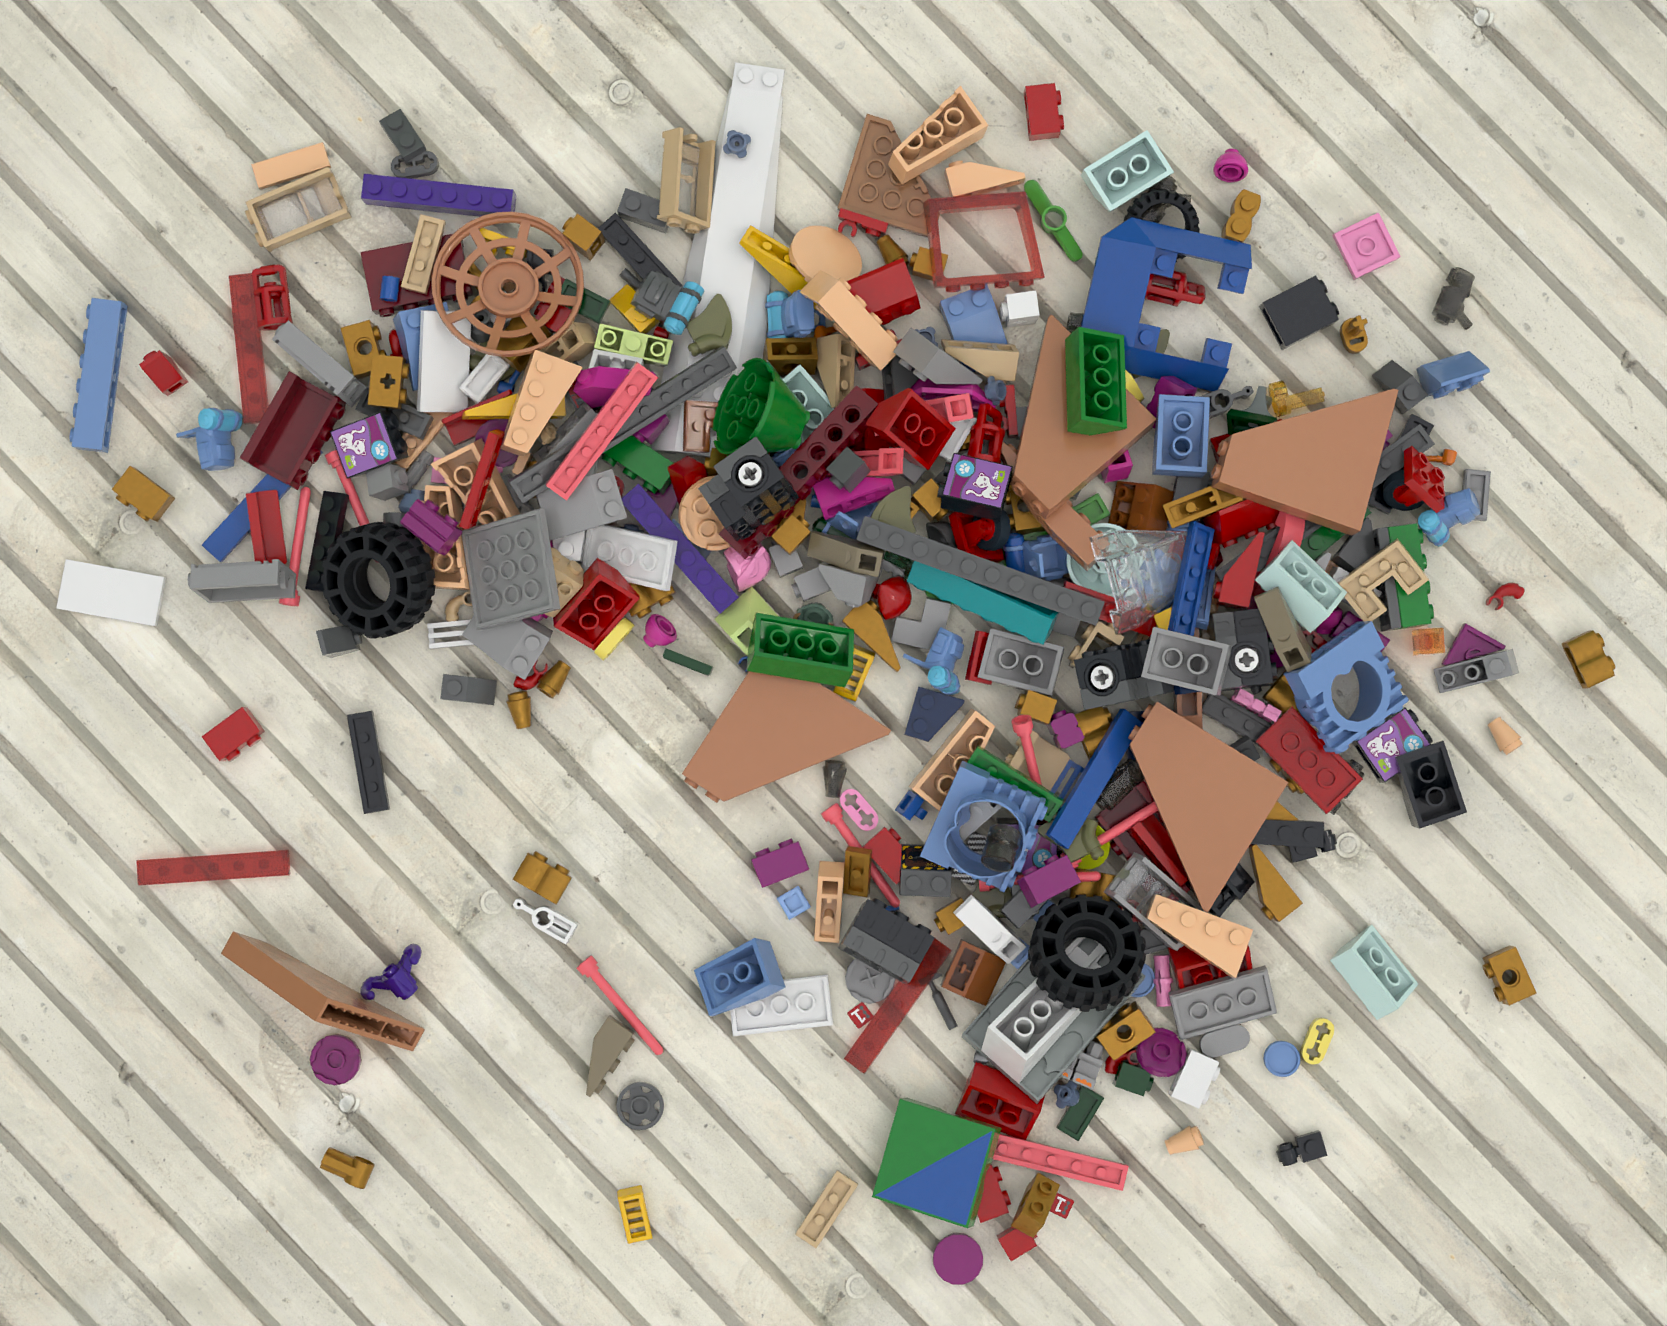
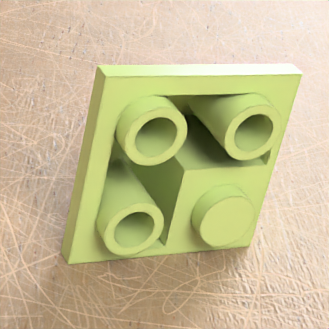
M753 587L745 591L714 619L747 657L755 614L762 613L778 616Z

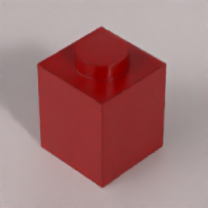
M1012 1226L996 1235L1010 1261L1015 1260L1037 1246L1034 1240L1038 1237L1037 1234L1032 1238Z

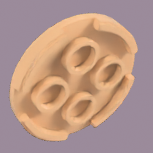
M825 226L805 227L795 235L789 246L790 262L805 277L804 280L806 282H809L820 270L836 279L841 277L845 281L860 275L862 260L858 249L850 239L837 230Z
M709 476L697 481L686 491L680 502L678 518L683 533L692 543L707 550L718 551L731 546L720 537L719 533L724 526L698 489L715 477Z

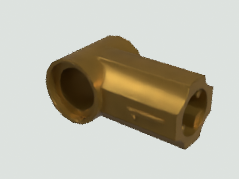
M329 1147L324 1154L320 1168L344 1178V1181L349 1185L365 1189L375 1164L362 1157H352Z

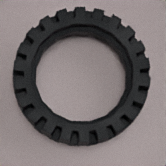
M1160 188V190L1153 189L1150 190V193L1145 192L1141 194L1142 197L1136 198L1133 201L1134 204L1132 207L1129 206L1127 209L1128 214L1124 217V221L1130 217L1140 219L1142 214L1151 206L1159 203L1171 204L1182 212L1185 220V230L1198 233L1200 231L1196 210L1184 196L1173 190ZM1177 254L1176 262L1177 259L1180 258L1182 260L1186 256Z

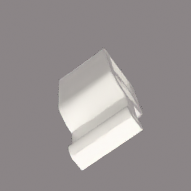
M522 898L516 899L513 903L516 909H522L532 915V923L536 928L564 944L570 941L579 925L578 922L552 907L542 906L536 909L527 904L526 900ZM540 911L549 913L547 917L550 919V922L548 924L540 923L541 917L538 916Z

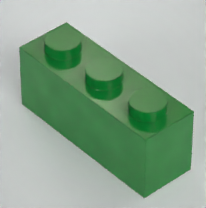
M632 435L602 453L603 457L601 459L612 467L617 464L624 469L622 473L633 481L636 478L644 482L642 486L653 494L658 491L664 495L672 483L667 467L674 463L646 444L639 442Z

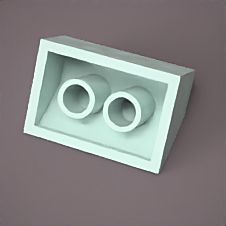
M1148 130L1083 169L1081 177L1093 196L1111 212L1170 176L1174 171Z
M799 365L784 377L783 380L804 405L805 409L810 412V419L804 426L801 434L802 444L834 408H831L825 392L806 370Z
M1293 540L1281 550L1255 579L1264 591L1278 587L1297 622L1310 633L1331 615L1347 594Z
M1373 925L1368 926L1340 948L1330 960L1376 1020L1399 1009L1418 985L1417 981Z

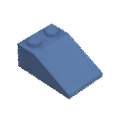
M987 284L940 301L939 308L951 340L1008 344ZM960 361V363L967 369H969L971 372H976V370L972 369L971 367Z
M443 302L444 310L449 311L447 302ZM435 304L399 311L393 318L403 358L406 359L405 363L409 364V379L413 391L418 390L421 310H436Z
M1159 394L1153 446L1152 475L1202 478L1207 473L1210 397Z
M757 938L694 970L709 1016H715L764 999L786 988L770 941Z

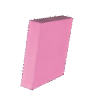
M1379 212L1332 235L1354 280L1400 258V254Z

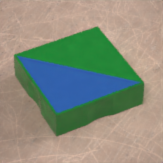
M900 1098L872 1197L967 1229L973 1227L984 1192L985 1176L993 1160L1001 1127L970 1117L952 1115L941 1108L910 1098Z

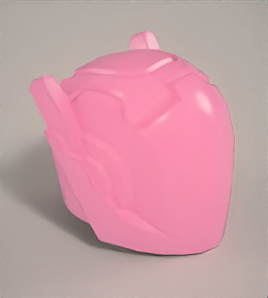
M761 543L759 544L760 548L758 551L746 559L732 547L727 548L723 552L728 561V571L738 592L744 591L762 581L771 568L769 553Z

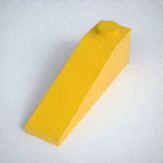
M749 226L739 244L791 294L797 290H802L808 282L804 280L805 277L798 269L791 264L789 248L753 226ZM813 302L814 309L817 310L815 308L817 303Z
M517 394L466 410L463 413L462 419H509ZM565 396L550 419H562L566 416Z

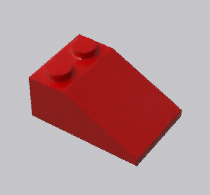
M1264 532L1257 534L1225 574L1221 582L1217 581L1213 598L1217 599L1216 605L1240 610H1247L1249 608Z

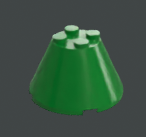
M752 358L742 364L744 369L739 375L733 374L718 401L712 428L713 431L717 432V441H713L716 449L720 453L729 456L755 437L758 438L768 453L787 451L791 448L797 449L801 443V434L804 426L810 419V412L805 409L804 405L768 361L761 358Z

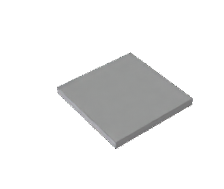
M536 509L462 531L461 535L476 630H484L560 610L545 509Z

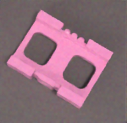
M1241 688L1239 691L1235 690L1230 700L1242 707L1245 706L1246 709H1249L1251 712L1253 711L1254 714L1258 713L1259 717L1270 723L1277 721L1282 711L1270 704L1264 705V702L1254 699V695Z

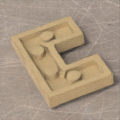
M1397 538L1337 583L1347 592L1344 596L1361 619L1363 621H1373L1387 611V607L1373 589L1393 575L1409 595L1426 583L1429 578Z

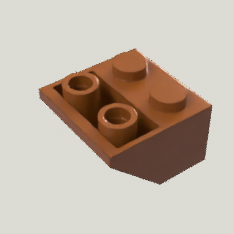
M1117 481L1108 523L1122 527L1133 536L1164 540L1168 518L1163 505L1172 502L1174 491L1155 484Z
M961 939L940 985L953 993L986 1006L1006 962L999 956Z

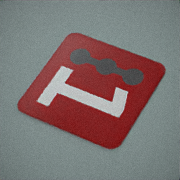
M863 1002L847 1013L858 1029L874 1018Z
M1057 1193L1050 1212L1066 1219L1074 1204V1200Z

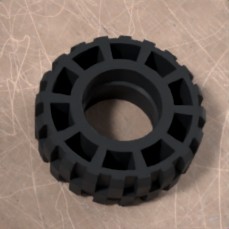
M373 522L351 528L350 531L343 532L337 537L336 542H333L328 548V556L324 557L322 565L324 571L321 574V583L324 585V598L328 600L329 609L332 614L339 618L338 621L343 626L350 627L351 631L357 635L364 634L367 638L376 639L404 632L421 622L425 617L424 612L429 611L432 605L431 597L435 595L436 585H434L435 570L432 569L430 563L432 561L429 553L425 552L423 549L424 545L418 538L412 537L413 534L405 528L399 529L397 524ZM371 559L379 562L389 577L390 591L386 601L378 598L369 586L367 569Z
M1085 894L1076 895L1073 899H1070V897L1060 899L1058 905L1052 904L1046 909L1045 914L1039 917L1030 940L1028 960L1031 961L1029 968L1032 976H1037L1036 984L1042 991L1046 990L1048 992L1047 997L1054 1002L1058 1000L1063 1003V1007L1068 1009L1074 1007L1079 1008L1081 1012H1089L1090 1009L1103 1011L1107 1009L1109 1004L1111 1006L1118 1005L1122 1002L1123 997L1129 996L1133 991L1145 964L1146 954L1144 951L1146 942L1145 938L1140 936L1142 930L1139 924L1133 922L1131 919L1132 915L1126 909L1122 910L1119 908L1118 903L1112 900L1110 902L1103 900L1101 896L1086 897ZM1078 937L1093 939L1106 949L1110 962L1096 969L1081 967L1067 956L1064 944Z

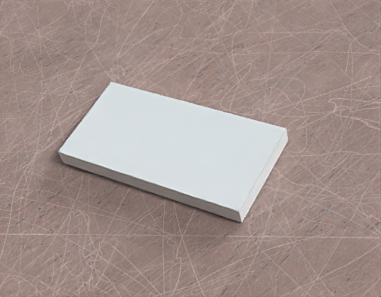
M421 310L417 411L459 412L468 408V396L460 391L459 387L469 376L470 347L451 334L436 310ZM445 311V312H446V314H449V313H452V312H454V311ZM467 318L452 323L460 333L470 340L471 323Z
M605 524L586 531L581 567L585 572L599 558L617 569L627 582L670 591L678 541Z
M66 559L56 608L157 627L166 577Z
M828 974L783 979L786 988L764 999L730 1010L733 1036L833 1025Z

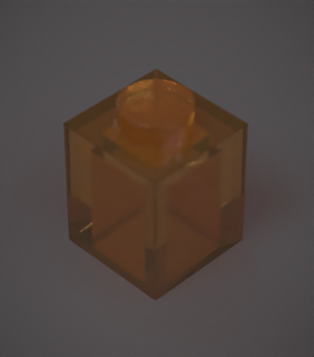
M1444 628L1417 629L1412 631L1413 656L1445 653Z

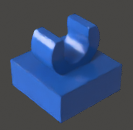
M911 790L906 793L895 811L909 821L914 815L923 820L928 813L920 807L924 800Z

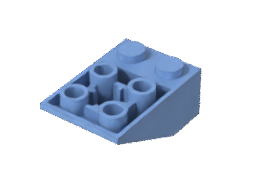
M1470 351L1427 363L1416 369L1422 388L1428 396L1433 395L1434 399L1444 397L1457 389V392L1470 389L1472 386L1477 385L1478 382L1483 381V376L1490 372V369Z

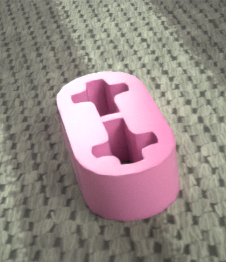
M845 790L840 796L842 808L862 830L869 831L874 829L878 824V815L857 790ZM849 793L851 796L856 794L858 798L855 801L860 808L856 810L852 805L846 806L844 804L846 794ZM861 809L867 815L873 814L874 817L871 819L873 824L871 826L860 823L862 817L858 812Z

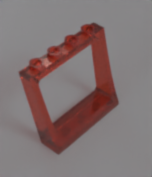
M1025 191L927 199L923 203L934 289L945 288L946 292L949 293L961 291V286H970V290L985 289V284H994L995 288L1010 287L1009 282H1019V286L1034 285V280L1045 278ZM1008 208L1016 211L1030 263V272L946 278L944 276L937 214Z

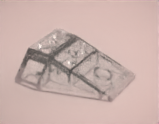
M1109 530L1089 537L1095 561L1104 562L1117 607L1109 610L1116 635L1140 627L1174 600L1187 537L1186 531Z

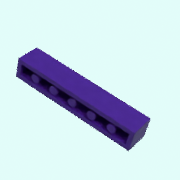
M364 174L361 199L366 205L477 217L497 212H515L517 197L513 189Z
M639 483L621 498L623 505L650 535L678 541L674 563L719 614L739 598Z

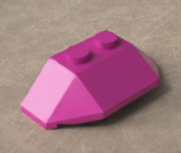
M919 378L910 388L923 400L970 393L973 412H978L979 405L982 403H988L996 408L992 401L985 397L984 391L977 384H936L929 378L925 382Z

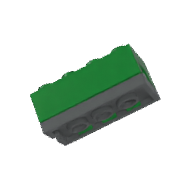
M1418 523L1373 530L1376 554L1398 538L1421 569L1424 571L1427 568L1426 556L1421 552L1423 532L1422 529H1418ZM1393 575L1376 587L1377 590L1382 592L1379 598L1387 607V611L1379 616L1381 632L1432 624L1431 619L1434 618V609L1432 604L1428 602V594L1431 591L1429 580L1409 595Z

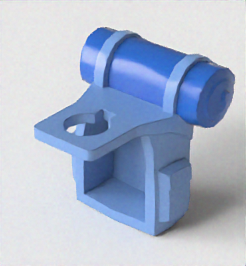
M1010 533L1007 543L1003 546L1006 567L1045 581L1063 578L1064 574L1069 573L1067 569V552L1049 534L1037 536L1036 540L1025 541L1022 534Z

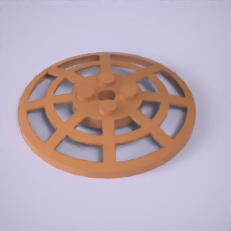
M497 212L468 222L446 241L438 254L432 274V294L436 310L451 334L463 344L476 351L500 357H516L531 354L535 350L539 351L559 339L575 320L582 304L584 293L583 270L580 258L573 245L554 225L526 213ZM499 223L520 224L517 238H501L486 243L479 231L481 228ZM530 226L550 235L562 246L563 250L551 258L541 247L527 241ZM471 235L477 249L465 259L460 270L445 266L453 249L464 238ZM500 247H515L512 258L496 260L491 251ZM525 249L536 254L545 263L533 270L527 263L522 261ZM480 256H483L488 266L483 270L481 276L467 274L472 264ZM570 258L576 275V296L561 295L562 284L557 266ZM548 272H551L553 277L554 294L539 291L538 279ZM442 276L456 281V296L460 309L446 314L441 299L440 282ZM464 283L478 287L480 300L467 306L464 297ZM506 283H513L516 289L512 293H505L502 291V287ZM537 301L550 303L551 305L547 312L536 322L529 311ZM558 305L573 306L569 317L554 335L547 338L541 327L552 318ZM487 309L496 315L493 328L481 323L473 314ZM521 317L527 326L519 330L503 331L507 318ZM467 318L477 329L490 335L487 346L484 347L469 340L452 323ZM532 333L539 343L533 347L521 350H496L500 338H517Z

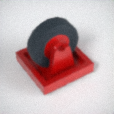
M1410 446L1404 450V470L1390 474L1383 484L1384 500L1392 508L1401 511L1414 510L1426 503L1437 513L1445 508V476L1440 468L1434 467L1428 461L1424 453H1419L1413 446Z
M1003 510L1000 522L960 512H954L948 516L959 550L995 563L1004 560L1002 547L1007 543L1011 530L1010 519L1006 511Z

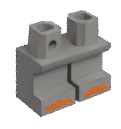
M1091 1041L1086 1052L1083 1051L1061 1077L1093 1090L1099 1069L1103 1064L1101 1060L1104 1049L1103 1045Z

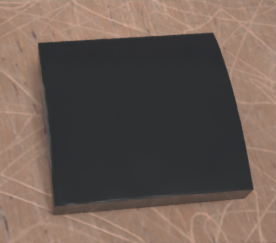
M1239 863L1209 910L1214 916L1221 917L1234 899L1241 900L1255 882ZM1188 880L1185 884L1195 895L1191 887V884Z

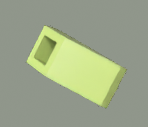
M600 324L594 349L643 358L644 364L668 366L673 340Z

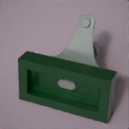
M1258 386L1254 401L1249 408L1244 410L1230 409L1226 415L1229 435L1277 422V417L1272 416L1268 412L1272 400L1266 396L1267 387Z

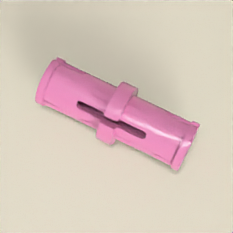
M1155 955L1153 956L1155 967L1153 984L1156 986V1006H1171L1168 992H1171V983H1173V978L1170 977V956Z

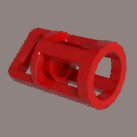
M273 264L254 269L252 271L258 329L266 331L277 330L279 326L285 324L288 320L293 324L285 267ZM280 274L281 285H277L276 282L264 283V286L260 287L259 276ZM271 299H273L275 317H273V309H272V301H271Z
M1174 271L1172 278L1150 274L1145 300L1148 299L1175 307L1182 300L1202 304L1206 297V291L1203 285L1188 282L1185 272ZM1152 282L1173 287V289L1152 284ZM1188 291L1196 292V295L1188 293Z
M988 403L979 405L977 422L970 429L971 437L967 456L1001 463L1002 443L1005 437V430L1001 428L1002 414ZM986 415L993 418V422L986 421ZM983 440L990 441L988 455L981 454Z

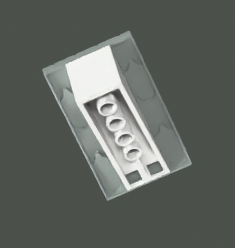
M1078 937L1064 944L1067 956L1081 967L1096 969L1110 962L1106 949L1093 939ZM1027 959L963 1032L962 1038L1037 1104L1144 981L1146 976L1141 973L1131 994L1123 997L1122 1002L1118 1005L1111 1006L1109 1004L1107 1009L1103 1011L1090 1009L1089 1012H1081L1079 1008H1065L1063 1003L1058 1000L1054 1002L1047 997L1048 992L1046 990L1042 991L1036 984L1037 976H1032L1029 968L1031 961Z

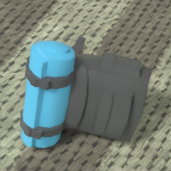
M650 271L638 286L630 304L646 318L659 320L658 326H664L668 332L682 335L697 304L701 302L704 289L699 284L690 281L686 282L682 288L672 283V280L662 273Z

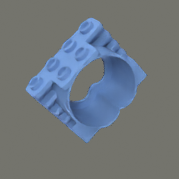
M1372 621L1355 622L1311 653V663L1284 673L1295 695V703L1299 713L1308 723L1318 729L1317 736L1319 739H1323L1325 752L1339 754L1346 751L1350 743L1364 738L1368 730L1383 724L1387 716L1401 711L1403 705L1409 701L1407 695H1402L1400 691L1402 689L1401 683L1396 682L1394 679L1396 675L1394 669H1389L1387 665L1389 662L1388 657L1383 656L1380 651L1385 647ZM1353 667L1359 682V700L1354 713L1349 719H1346L1334 706L1331 687L1337 675H1346Z
M962 760L920 857L947 869L950 866L961 874L965 873L972 876L975 880L979 879L986 882V885L995 886L1000 889L999 891L1005 892L1007 886L1012 888L1017 877L1015 871L1020 873L1028 853L1025 849L1031 850L1038 831L1034 826L1037 820H1043L1048 807L1044 806L1046 799L1037 797L1030 791L1026 792L1019 789L1014 784L1010 785L1004 782L1003 779L992 777L990 772ZM972 803H996L1008 809L1017 818L1019 824L1018 836L1010 848L1000 854L983 855L971 850L963 842L960 836V827L970 819V805Z

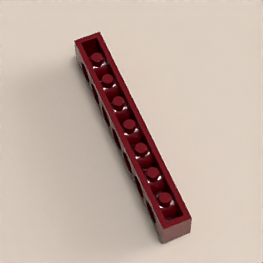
M856 385L779 468L799 496L795 500L796 503L787 510L782 509L775 514L774 519L768 524L759 525L754 533L744 540L739 539L736 541L725 527L720 531V537L744 559L754 555L760 548L759 544L766 537L768 538L775 533L780 521L783 518L787 519L793 513L794 506L800 500H805L810 495L811 488L817 482H821L826 478L829 473L826 468L846 447L849 448L852 444L855 445L862 439L863 432L868 428L866 422L878 406V403ZM852 415H860L858 421L854 423L849 422V418ZM835 433H843L840 440L831 441ZM825 451V456L822 459H814L817 452ZM801 470H808L806 477L802 479L797 478Z

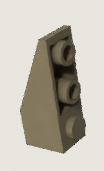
M811 531L807 556L851 572L879 577L885 550L855 539Z
M1275 587L1254 596L1275 650L1287 672L1311 663L1312 649L1279 588Z
M611 1015L608 1016L593 1039L586 1095L589 1097L594 1092L596 1094L600 1093L606 1084L603 1078L609 1071L613 1074L621 1062L617 1058L621 1051L628 1052L635 1041L632 1038L634 1031Z

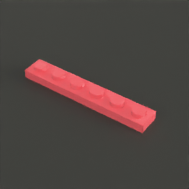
M636 361L545 485L567 501L658 377Z
M1004 1134L999 1135L993 1156L994 1160L1123 1191L1129 1167L1126 1164Z

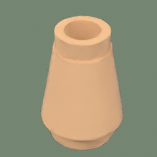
M1501 717L1488 724L1500 752L1503 751L1508 755L1523 744L1520 740L1521 736Z
M1188 1126L1165 1140V1145L1171 1155L1199 1150V1147L1204 1145V1141L1197 1126L1192 1128Z

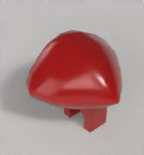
M900 576L892 577L881 584H876L872 593V597L878 600L879 610L885 620L894 619L908 609L912 600L910 586L907 580Z

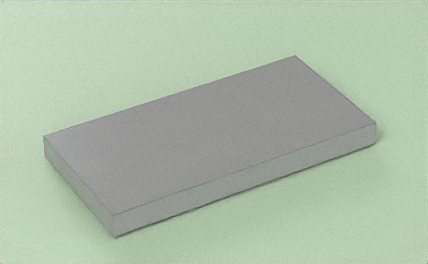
M1265 965L1240 972L1236 978L1225 976L1168 992L1180 1040L1277 1013L1269 974Z

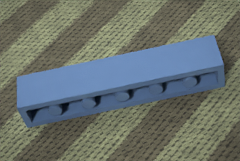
M92 298L91 304H88L86 309V317L89 321L88 328L83 332L85 351L80 356L79 365L82 368L81 378H78L76 384V391L79 393L78 403H75L73 407L75 425L74 428H71L69 436L72 447L79 450L108 453L128 308L122 301Z

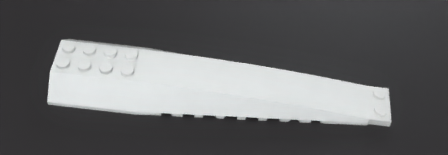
M735 62L732 87L729 89L715 147L710 228L700 230L699 233L694 234L682 285L684 286L686 282L690 281L699 284L704 289L701 302L697 304L689 321L698 317L716 294L723 296L732 319V336L727 352L737 369L688 400L718 402L733 374L738 376L744 369L742 364L752 358L763 359L768 324L767 308H765V303H767V295L770 294L771 274L739 242L750 225L773 238L783 103L781 92L785 73L783 69ZM735 130L742 134H748L751 137V143L747 145V155L744 158H739L733 153L726 154L723 151V146L727 143V133L729 131ZM687 328L684 329L682 335L671 333L669 340H673L668 366L664 365L661 384L715 350L704 354L700 353L694 357L691 355V351L689 352L688 345L694 343ZM684 402L667 412L666 415L670 422L652 443L651 448L656 452L676 454L678 452L710 457L711 448H716L713 441H717V432L710 428L709 453L683 452Z

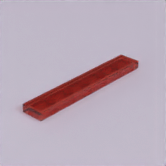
M252 273L229 275L243 421L245 425L260 423L269 404L261 330L257 327Z
M289 850L136 860L138 885L290 875Z
M936 938L933 940L910 983L903 984L899 981L844 1060L863 1074L868 1071L953 950Z

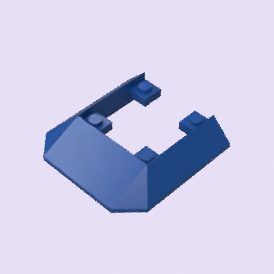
M1130 217L1101 236L1081 327L1124 335L1125 370L1131 374L1159 380L1163 376H1175L1195 388L1209 391L1218 390L1229 370L1227 364L1232 343L1206 338L1201 362L1155 352L1161 327L1139 323L1150 274L1172 278L1178 254L1222 264L1217 289L1244 294L1249 269H1252L1251 245Z

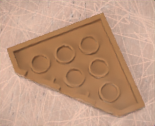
M867 114L838 210L840 211L843 208L887 222L889 226L933 239L940 216L938 208L931 199L920 175L904 184L900 183L888 165L893 151L901 144L891 121Z

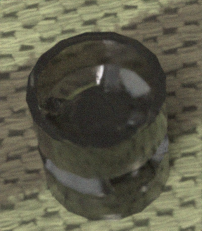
M1005 824L990 826L986 845L981 856V863L993 871H1011L1017 855L1015 851L1019 848L1022 837L1021 833L1014 827Z

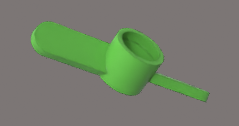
M1036 180L1027 181L1024 185V190L1041 215L1040 223L1042 229L1055 236L1071 261H1079L1083 253L1065 226L1067 221L1066 212L1063 208L1052 205ZM1050 212H1056L1062 217L1063 222L1061 226L1052 228L1046 224L1045 216Z

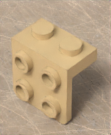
M551 547L561 610L583 586L584 569L576 561H570L561 555L557 549ZM560 610L544 614H546L549 617H555L560 612Z
M1100 621L1097 622L1096 626L1093 624L1088 625L1081 636L1084 639L1081 646H1075L1068 656V659L1071 660L1068 666L1071 668L1075 667L1074 660L1082 658V653L1086 652L1095 636L1111 646L1120 645L1125 638L1120 634L1122 630L1111 623L1105 625Z
M1032 730L1030 736L1043 787L1050 791L1070 757L1067 753L1039 737V734ZM1019 737L1015 743L1018 748L1014 754L1009 753L1004 762L1030 778L1021 738Z

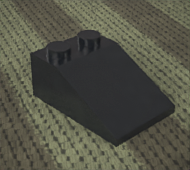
M1443 740L1395 756L1403 799L1412 826L1420 829L1467 813Z

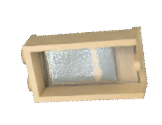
M678 127L662 132V138L665 140L662 159L660 215H657V219L667 222V226L680 227L685 229L686 233L697 234L700 230L710 228L716 141L710 140L695 143L698 138L696 134L683 136L684 128Z
M329 167L245 202L248 210L245 211L247 219L251 225L255 224L258 231L255 233L256 240L260 247L264 246L269 252L342 220L352 218L335 176Z

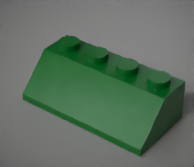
M1078 327L1065 339L1067 432L1096 435L1125 430L1127 428L1124 335Z
M756 613L748 647L747 671L845 687L853 673L854 629Z

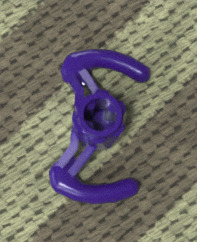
M414 943L410 944L404 949L401 960L396 965L392 963L387 966L381 976L367 978L361 986V996L365 1000L374 999L375 993L370 991L372 988L391 990L397 998L400 997L402 1000L412 996L418 989V986L416 985L417 981L410 972L412 964L416 965L421 958L422 950L420 946Z

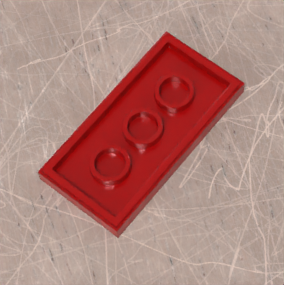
M1293 706L1255 741L1325 814H1328L1363 780L1339 754L1325 752L1323 739L1318 738L1317 731Z

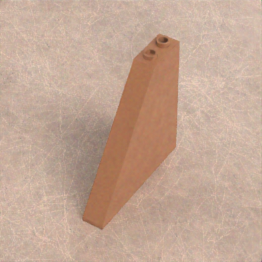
M1053 315L1048 317L1044 327L1010 482L1016 495L1023 497L1029 503L1032 511L1037 515H1041L1045 520L1153 428L1156 418L1126 389L1127 428L1125 430L1096 435L1067 432L1065 339L1071 333Z
M1399 390L1383 391L1232 434L1225 440H1222L1218 447L1217 454L1220 457L1218 464L1214 465L1211 472V478L1213 479L1211 487L1351 536L1360 532Z
M749 671L682 774L686 776L684 782L695 789L701 786L707 790L705 795L716 803L720 799L725 802L889 735L891 730L820 683Z
M1156 702L1154 706L1149 704L1141 716L1145 718L1141 727L1136 725L1128 737L1132 740L1129 746L1199 905L1203 911L1208 913L1288 782L1161 703Z
M233 931L221 952L223 956L316 1022L410 1051H414L425 1031L423 1027L373 1000H365L359 992L267 942Z

